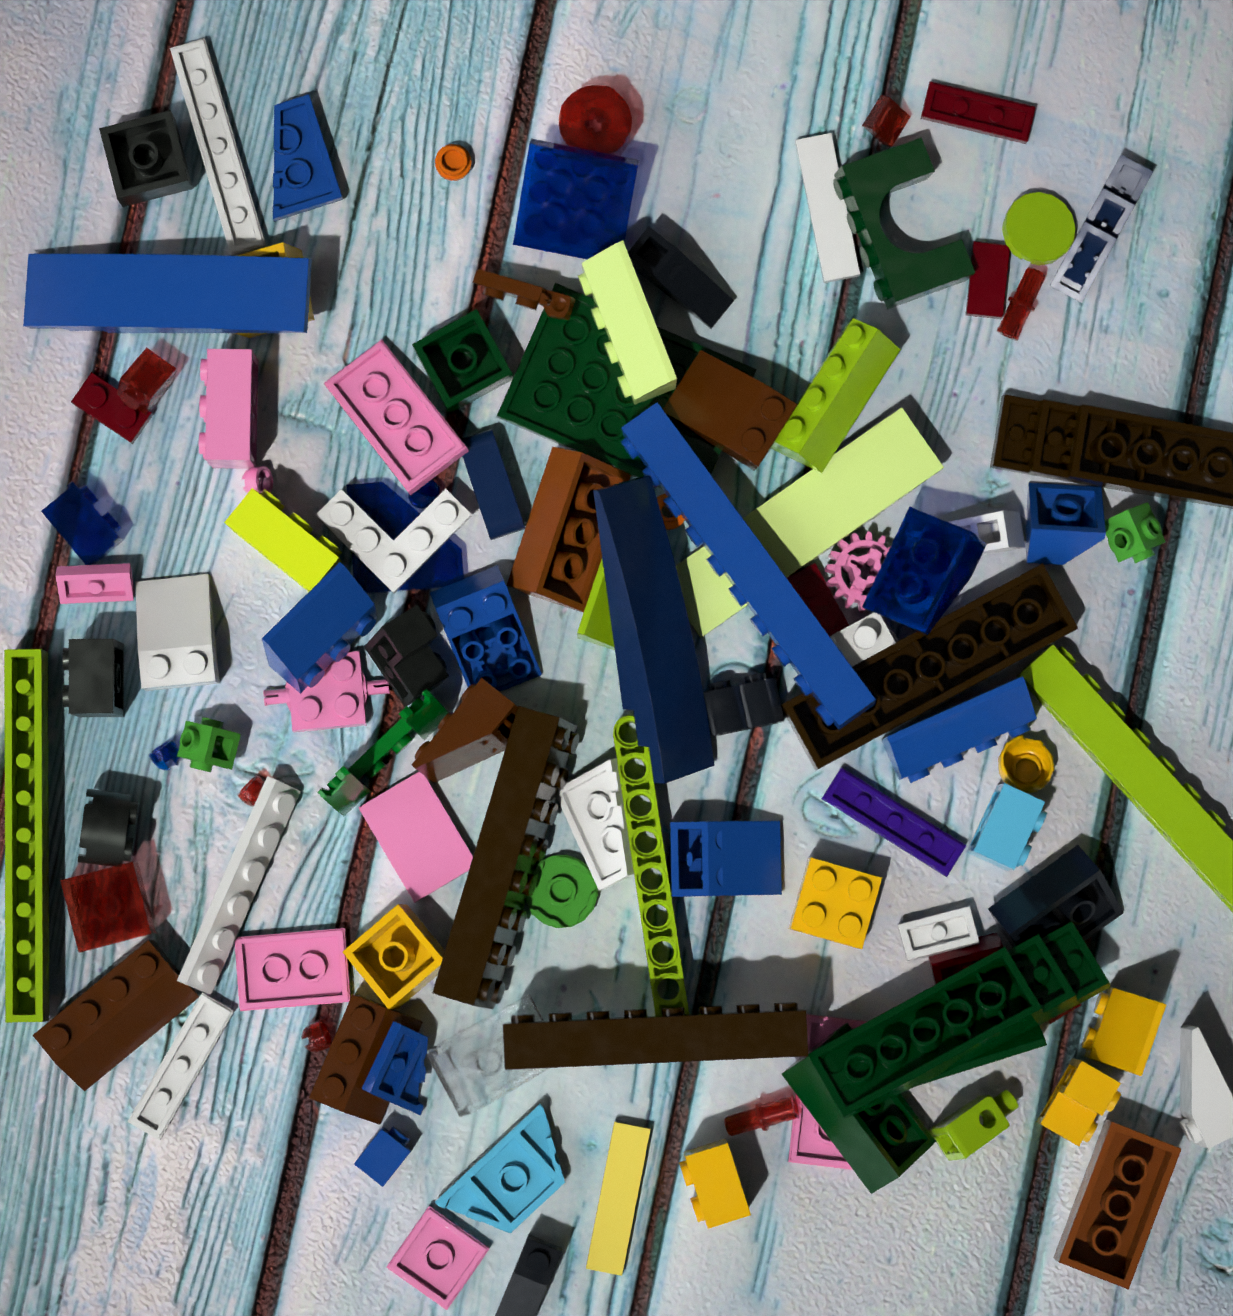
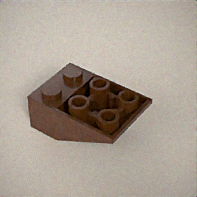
M483 678L477 684L473 683L465 690L461 698L462 703L454 713H448L441 720L437 734L430 742L426 741L415 754L416 760L412 763V766L433 783L505 751L518 706Z

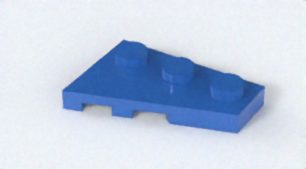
M309 94L274 105V222L343 200Z

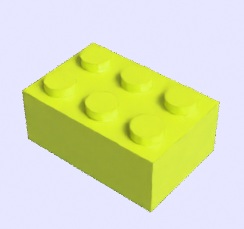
M252 488L224 522L234 533L308 592L339 562L344 565L339 558L342 552L335 544L323 535L318 540L310 534L313 531L310 525L294 512L289 517L284 514L282 510L285 506L266 489L259 494Z

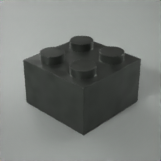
M171 110L99 128L116 197L122 207L193 189L176 119Z
M69 639V648H63L62 654L63 669L69 670V685H63L62 690L63 707H69V714L77 717H124V644L115 639Z

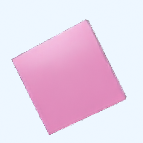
M429 1205L386 1268L448 1310L490 1247Z

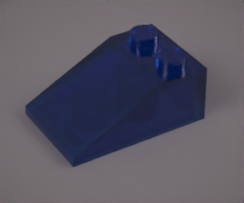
M909 507L862 607L928 635L972 577L987 544L972 531Z

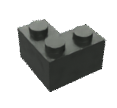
M418 605L382 626L364 646L404 707L421 698L424 690L432 691L449 677V674L446 672L447 666L445 661L438 653L433 652L429 646L438 636L435 631V623L431 616L426 612H422Z

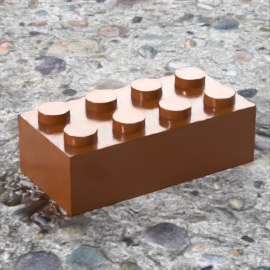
M1106 1119L1053 1258L1059 1263L1129 1290L1181 1148Z

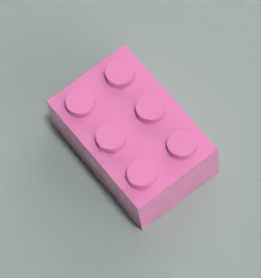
M207 349V359H201L200 378L206 386V395H200L199 412L200 418H204V422H206V430L199 433V454H203V459L212 468L250 469L257 466L259 360L252 349Z

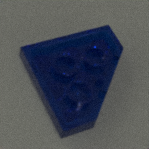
M384 482L346 485L347 495L393 541L420 515L417 510ZM449 539L397 592L440 589L464 579L462 549ZM351 551L353 577L367 594L392 592Z

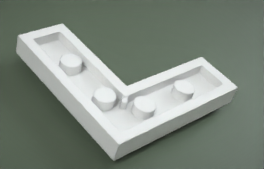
M341 489L316 514V517L395 594L472 517V514L445 489L393 541Z

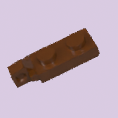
M481 269L476 270L473 283L484 288L483 295L501 301H504L505 295L517 298L516 305L535 311L537 306L541 305L544 307L547 315L555 319L569 320L576 300L571 296Z

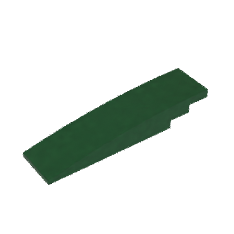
M1070 922L1042 938L1038 934L1008 951L1006 947H1003L808 1054V1057L842 1117L846 1119L939 1076L1037 1027L1110 988V982L1073 922Z

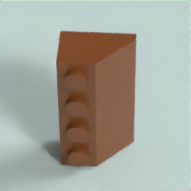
M552 447L506 586L530 596L584 613L602 559L593 490L629 481L631 475L582 452Z

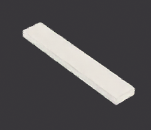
M203 38L172 47L170 51L230 255L237 256L267 247L207 42Z

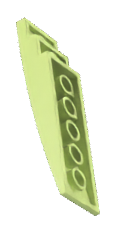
M901 407L836 452L822 473L812 469L749 513L743 520L785 577L788 578L838 544L841 539L844 540L880 515L881 512L941 471L944 466ZM704 546L676 565L689 623L700 638L747 607V604L740 607L732 597L728 588L733 585L725 574L718 577L706 560L711 555Z

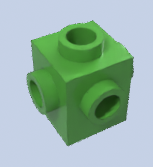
M1148 502L1125 510L1105 520L1108 544L1115 554L1118 563L1129 558H1133L1134 563L1155 555L1153 548L1166 542L1161 532V525L1155 518Z
M202 717L201 724L186 721L180 737L177 757L191 760L190 768L211 772L213 766L232 770L241 734L222 729L224 722Z

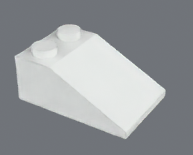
M209 574L136 581L137 642L141 689L154 691L220 684Z
M1185 1025L1180 1028V1112L1184 1120L1179 1123L1189 1142L1193 1141L1195 1144L1209 1149L1233 1137V1096L1199 1027Z

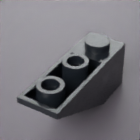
M649 226L628 251L633 267L637 272L710 329L714 327L734 302L726 292L679 249Z

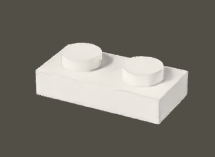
M970 906L898 924L907 962L979 944Z

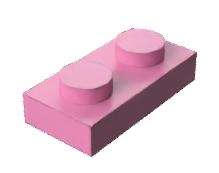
M130 563L57 566L56 582L60 604L134 601L135 591Z

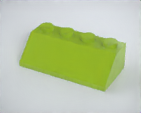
M853 318L836 340L770 448L822 473L898 355L900 349L879 329Z

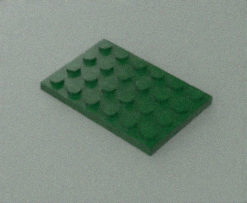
M555 283L552 289L553 292L576 299L570 319L551 318L543 309L498 411L497 418L568 449L589 455L633 477H643L642 470L646 466L638 456L632 459L622 446L620 441L625 437L622 434L621 427L657 402L663 409L675 389L638 404H634L631 396L625 398L617 377L623 375L619 363H611L604 343L610 341L605 328L598 330L591 309L596 307L594 299ZM657 326L677 377L676 388L700 350L754 377L757 369ZM669 418L711 475L722 450Z

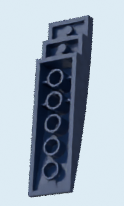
M643 476L593 490L622 707L623 709L634 711L638 746L649 747L654 783L665 784L715 766L702 682L685 601L650 476Z

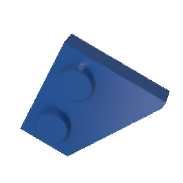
M393 1021L362 1086V1090L421 1116L423 1103L418 1101L419 1083L425 1082L426 1067L424 1059L427 1055L428 1037Z

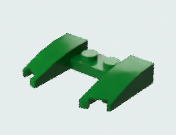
M427 689L422 692L424 700L422 701L418 698L409 707L406 706L399 713L402 718L349 768L343 766L335 773L336 776L327 784L330 788L329 790L321 788L317 792L341 815L345 816L371 792L361 780L365 776L370 780L373 779L386 766L382 760L390 752L394 751L398 755L413 740L409 734L415 731L423 740L427 739L438 728L441 720L449 713Z

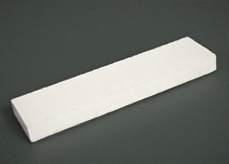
M828 133L795 140L823 282L829 283L859 277L860 271L853 236L847 222V207L844 199L840 200L833 185L834 174L839 168L832 134Z
M204 992L201 993L127 1122L154 1138L161 1140L235 1010Z

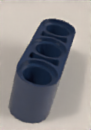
M492 429L462 438V442L469 450L462 457L490 540L524 530L525 526Z

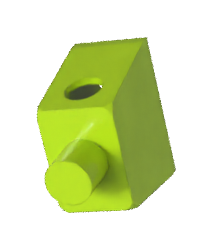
M1007 1089L994 1098L989 1094L978 1096L928 1131L937 1141L936 1143L948 1161L966 1159L1010 1126L1006 1116L1019 1108V1105ZM980 1115L983 1118V1125L979 1121Z

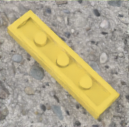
M614 1121L586 1269L620 1276L623 1274L651 1128Z

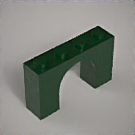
M922 137L845 164L834 174L833 185L835 192L840 200L844 199L849 211L847 213L848 225L854 234H858L862 247H860L862 260L867 268L871 267L876 280L873 283L875 293L881 302H885L887 310L965 282L975 274L962 239L927 252L911 253L893 245L882 230L879 214L884 197L897 190L925 181L935 172Z

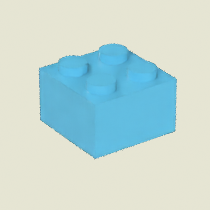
M1006 783L997 785L968 847L967 853L1006 871L1015 870L1016 866L1019 867V865L1023 866L1032 846L1027 844L1031 833L1039 832L1046 818L1047 812L1042 810L1045 801Z

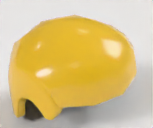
M1023 735L1016 736L1004 745L998 758L999 775L1004 783L1025 793L1037 792L1050 782L1054 772L1053 755L1043 745L1041 740L1025 738Z

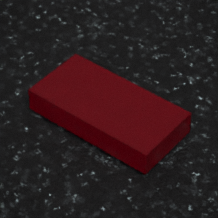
M973 242L971 263L975 274L969 278L965 316L993 319L1003 318L1010 252L1007 245Z

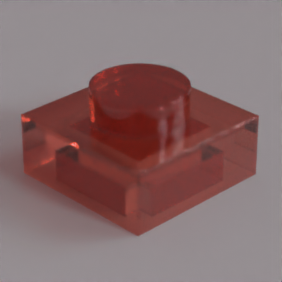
M880 95L862 126L883 145L892 147L911 116L890 97Z

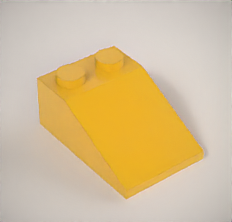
M1112 987L1108 988L1106 993L1101 992L1094 1008V1013L1099 1014L1094 1028L1088 1027L1082 1042V1048L1086 1049L1084 1057L1142 1076L1167 1004Z

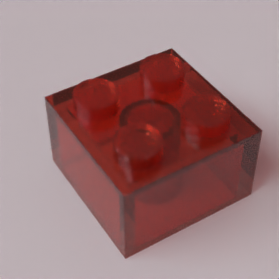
M132 861L60 880L79 953L156 934L138 862Z

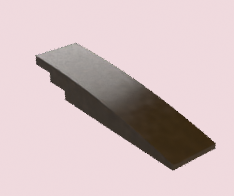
M1006 394L1001 396L990 468L1233 509V432L1084 404L1077 406L1045 399L1038 401Z

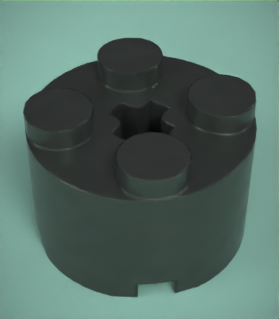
M87 789L86 797H93V803L85 804L79 844V848L87 849L86 855H78L77 862L122 868L123 861H131L133 838H126L128 824L135 825L138 802L131 801L132 794Z

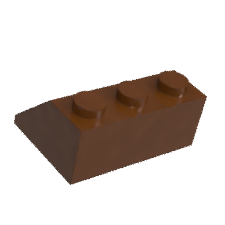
M352 994L309 1098L346 1114L380 1125L389 1102L362 1090V1086L393 1021L416 1032L420 1031L423 1021L397 1010L388 1009L385 1005L359 994Z

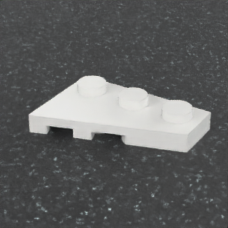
M614 758L566 783L563 790L558 789L556 796L598 890L607 889L634 874L617 758Z

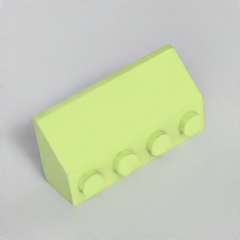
M620 241L582 262L583 273L578 275V279L585 296L589 294L593 296L596 307L591 309L598 330L605 328L610 341L604 343L608 357L612 364L618 362L623 375L617 377L622 393L625 398L631 396L634 404H638L676 389L677 377L624 241Z

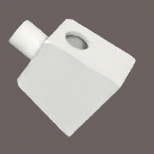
M878 610L830 636L851 667L899 641L882 610Z

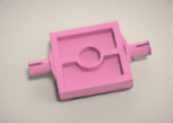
M360 651L348 652L339 662L333 661L324 670L325 674L319 683L312 688L308 686L301 694L288 682H286L285 689L263 691L265 706L287 703L291 712L292 731L294 733L367 726L365 707L368 695L390 694L389 683L386 679L366 680L362 672Z

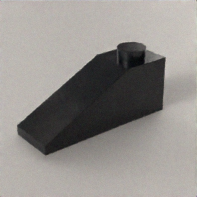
M528 1234L495 1316H536L561 1256V1247Z

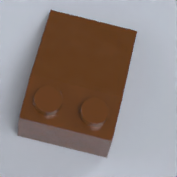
M700 350L663 408V411L669 418L755 471L797 404L761 381Z

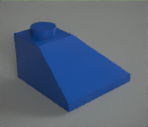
M1028 483L1025 529L1027 563L1064 565L1105 539L1106 530L1102 487Z

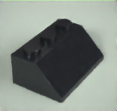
M1079 845L1061 855L1053 863L988 908L999 929L1013 948L1038 934L1042 938L1070 922H1073L1085 941L1124 913L1101 870Z

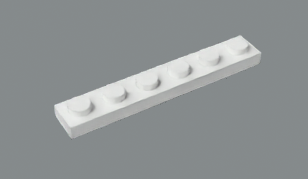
M267 776L177 981L207 994H212L301 791Z

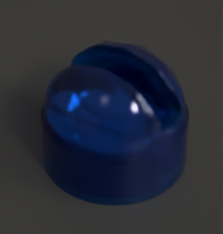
M430 480L411 496L408 493V499L416 508H426L437 498L440 492L439 486L436 482Z
M173 739L165 742L148 754L154 765L163 771L171 770L167 763L170 759L177 766L181 760V757H177L179 748Z

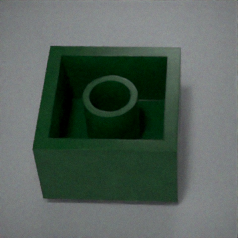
M477 309L412 344L414 352L449 414L513 380L510 368Z

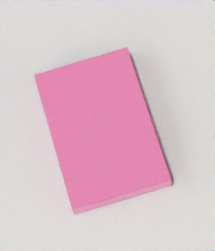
M415 773L358 807L414 903L469 871L473 855L428 779L422 773Z
M346 928L236 937L234 943L240 1011L350 1001L348 959L342 953L347 948Z

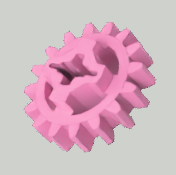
M867 531L863 540H860L857 533H852L850 536L851 544H848L843 539L838 542L837 545L841 553L837 551L830 552L828 557L835 563L825 567V572L833 574V577L826 582L827 587H837L838 590L833 598L836 600L844 596L846 598L845 608L848 609L853 603H858V610L863 613L867 604H870L872 609L877 611L880 609V600L888 605L893 601L890 591L893 593L901 591L902 587L896 580L904 579L906 572L897 570V567L904 562V558H894L893 553L897 546L894 544L888 548L885 547V536L882 535L876 542L872 540V533L870 531ZM857 549H869L868 553L862 556L849 555L850 552ZM881 556L887 563L889 573L882 568ZM864 565L871 567L869 570L870 575L866 580L860 577V569ZM841 569L848 575L851 584L849 588L842 578ZM871 587L877 590L881 589L880 592L873 595H861L865 589Z

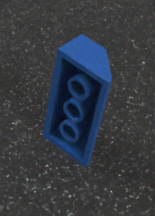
M1022 676L891 734L881 741L898 779L901 780L908 777L909 782L912 783L930 775L928 767L941 762L943 768H946L964 760L961 753L975 747L977 753H980L998 745L995 740L997 736L1008 732L1010 737L1013 738L1031 730L1029 722L1036 720L1037 717L1026 682Z

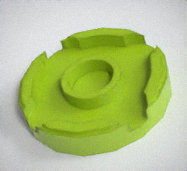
M1042 192L1025 194L1014 201L1005 214L1002 225L1005 243L1013 255L1038 266L1051 264L1064 256L1074 242L1076 229L1073 215L1065 203L1051 194Z

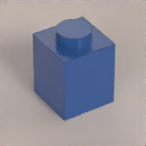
M394 1126L390 1131L383 1127L354 1165L383 1187L413 1150L407 1146L410 1139Z

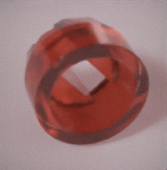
M258 775L254 776L239 791L237 796L248 806L254 807L265 781Z
M322 1020L309 1024L302 1032L301 1039L308 1037L310 1042L304 1047L311 1052L326 1050L332 1044L329 1030Z

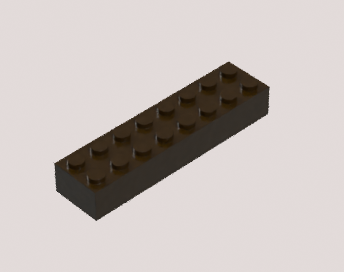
M1042 563L853 666L852 668L876 701L875 705L840 730L837 729L834 723L830 726L825 724L815 709L820 704L812 693L808 696L802 693L783 703L781 707L816 771L1078 629V626Z
M521 706L517 708L432 992L433 994L472 1006L493 1010L495 1004L500 1003L505 991V982H502L506 967L510 968L516 954V947L513 946L517 932H521L526 921V911H524L527 896H532L537 883V876L533 873L538 860L542 861L547 850L548 841L545 839L548 826L553 825L557 817L558 804H555L558 789L563 790L567 783L569 770L566 768L569 755L575 753L579 743V733H576L578 726L560 717Z
M788 1002L774 1003L773 1011H760L759 1004L736 1005L737 1012L722 1013V1006L699 1007V1014H685L684 1007L662 1008V1016H647V1009L624 1010V1017L610 1018L609 1011L586 1012V1019L572 1020V1012L549 1013V1021H535V1014L512 1015L511 1022L503 1024L505 1070L808 1056L806 1010L798 1009V1003Z

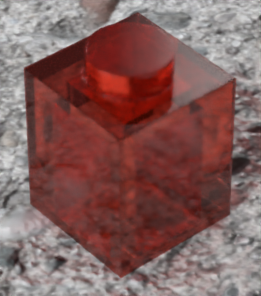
M146 347L120 378L117 395L120 396L125 405L134 410L138 409L147 415L172 385L176 368Z

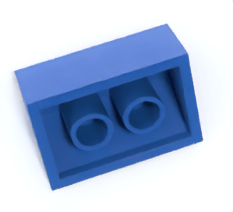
M341 562L262 638L269 666L300 694L308 686L312 688L318 684L325 674L324 670L333 661L339 662L349 652L350 644L359 635L362 637L367 635L376 624L377 613L375 603Z

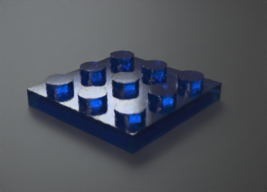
M531 138L513 245L589 259L615 243L624 241L625 244L640 160Z

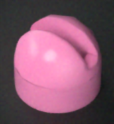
M266 466L252 467L243 474L242 479H245L243 490L248 493L252 488L259 494L264 489L268 492L272 491L273 476Z

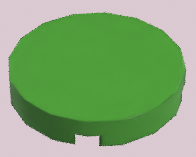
M568 855L550 856L537 863L533 873L537 876L536 887L532 896H527L526 899L532 915L543 924L555 928L572 927L584 921L593 911L598 897L597 885L588 866L580 859Z

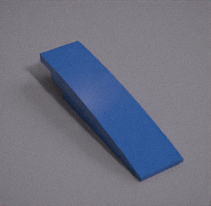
M28 254L23 326L30 329H66L69 331H104L107 333H307L312 259L175 254Z

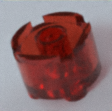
M591 85L573 92L563 102L559 114V136L567 154L590 166L610 164L622 155L629 144L632 132V116L624 98L609 86ZM596 120L597 123H602L601 131L595 132L593 127H589V122Z

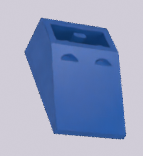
M498 565L430 592L433 604L467 687L473 683L477 684L483 678L501 692L542 675Z
M780 821L670 822L671 897L782 895Z

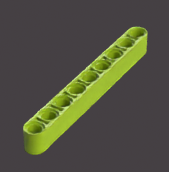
M624 716L616 722L613 728V739L655 1016H662V1008L684 1007V1013L689 1014L649 747L638 746V740L633 743L622 741L619 736L620 727L625 723L635 724L634 716ZM632 759L642 761L646 768L644 776L637 780L628 778L624 771L625 764ZM643 795L650 800L651 810L647 815L637 816L632 813L630 802L635 796ZM650 832L656 837L657 845L652 852L643 853L637 849L635 839L640 833ZM649 868L657 869L662 875L661 885L654 890L645 888L641 882L643 871ZM653 905H661L667 910L668 918L661 926H653L647 921L646 913ZM661 941L668 942L673 948L672 958L665 963L657 962L652 956L654 945ZM666 978L674 979L679 986L678 994L670 1000L661 998L657 991L659 983Z

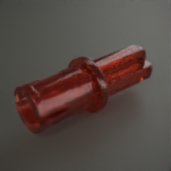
M1028 267L1014 297L1008 298L1010 303L996 332L1018 341L1030 312L1035 311L1032 305L1045 279L1044 273L1035 268Z
M791 1095L770 1103L762 1104L757 1102L753 1109L727 1116L724 1119V1123L729 1136L758 1128L768 1131L770 1126L798 1119L799 1109L796 1100Z

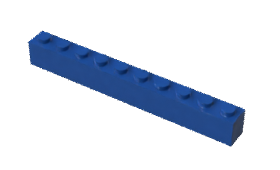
M658 402L621 427L625 438L620 442L632 459L638 456L644 463L646 468L642 470L644 476H650L654 489L659 485L668 496L663 501L673 516L677 518L682 515L689 525L685 531L697 548L702 544L711 555L706 560L718 577L725 574L733 585L728 588L732 597L740 607L747 604L753 612L754 616L750 618L752 624L762 637L768 633L776 644L772 651L784 667L789 663L798 674L793 679L804 695L813 694L820 704L815 709L825 724L830 726L834 723L837 729L840 730L875 705L876 699Z

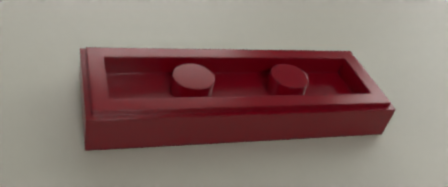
M930 81L920 119L1026 144L1036 107Z

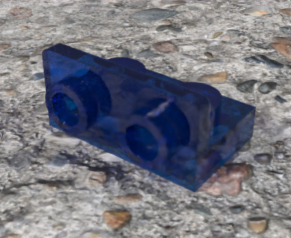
M72 481L67 485L68 489L41 512L85 565H94L123 541L117 533L122 527L109 512L104 515L99 512L94 506L99 500L86 484L79 488Z

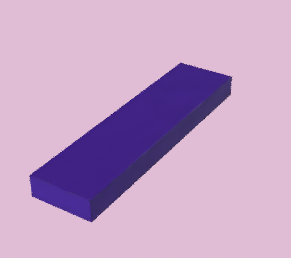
M843 768L839 769L821 798L945 877L949 875L966 847L965 844Z

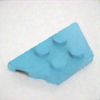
M539 1104L445 1191L435 1203L444 1209L447 1208L473 1220L484 1222L502 1231L512 1233L565 1183L544 1107Z

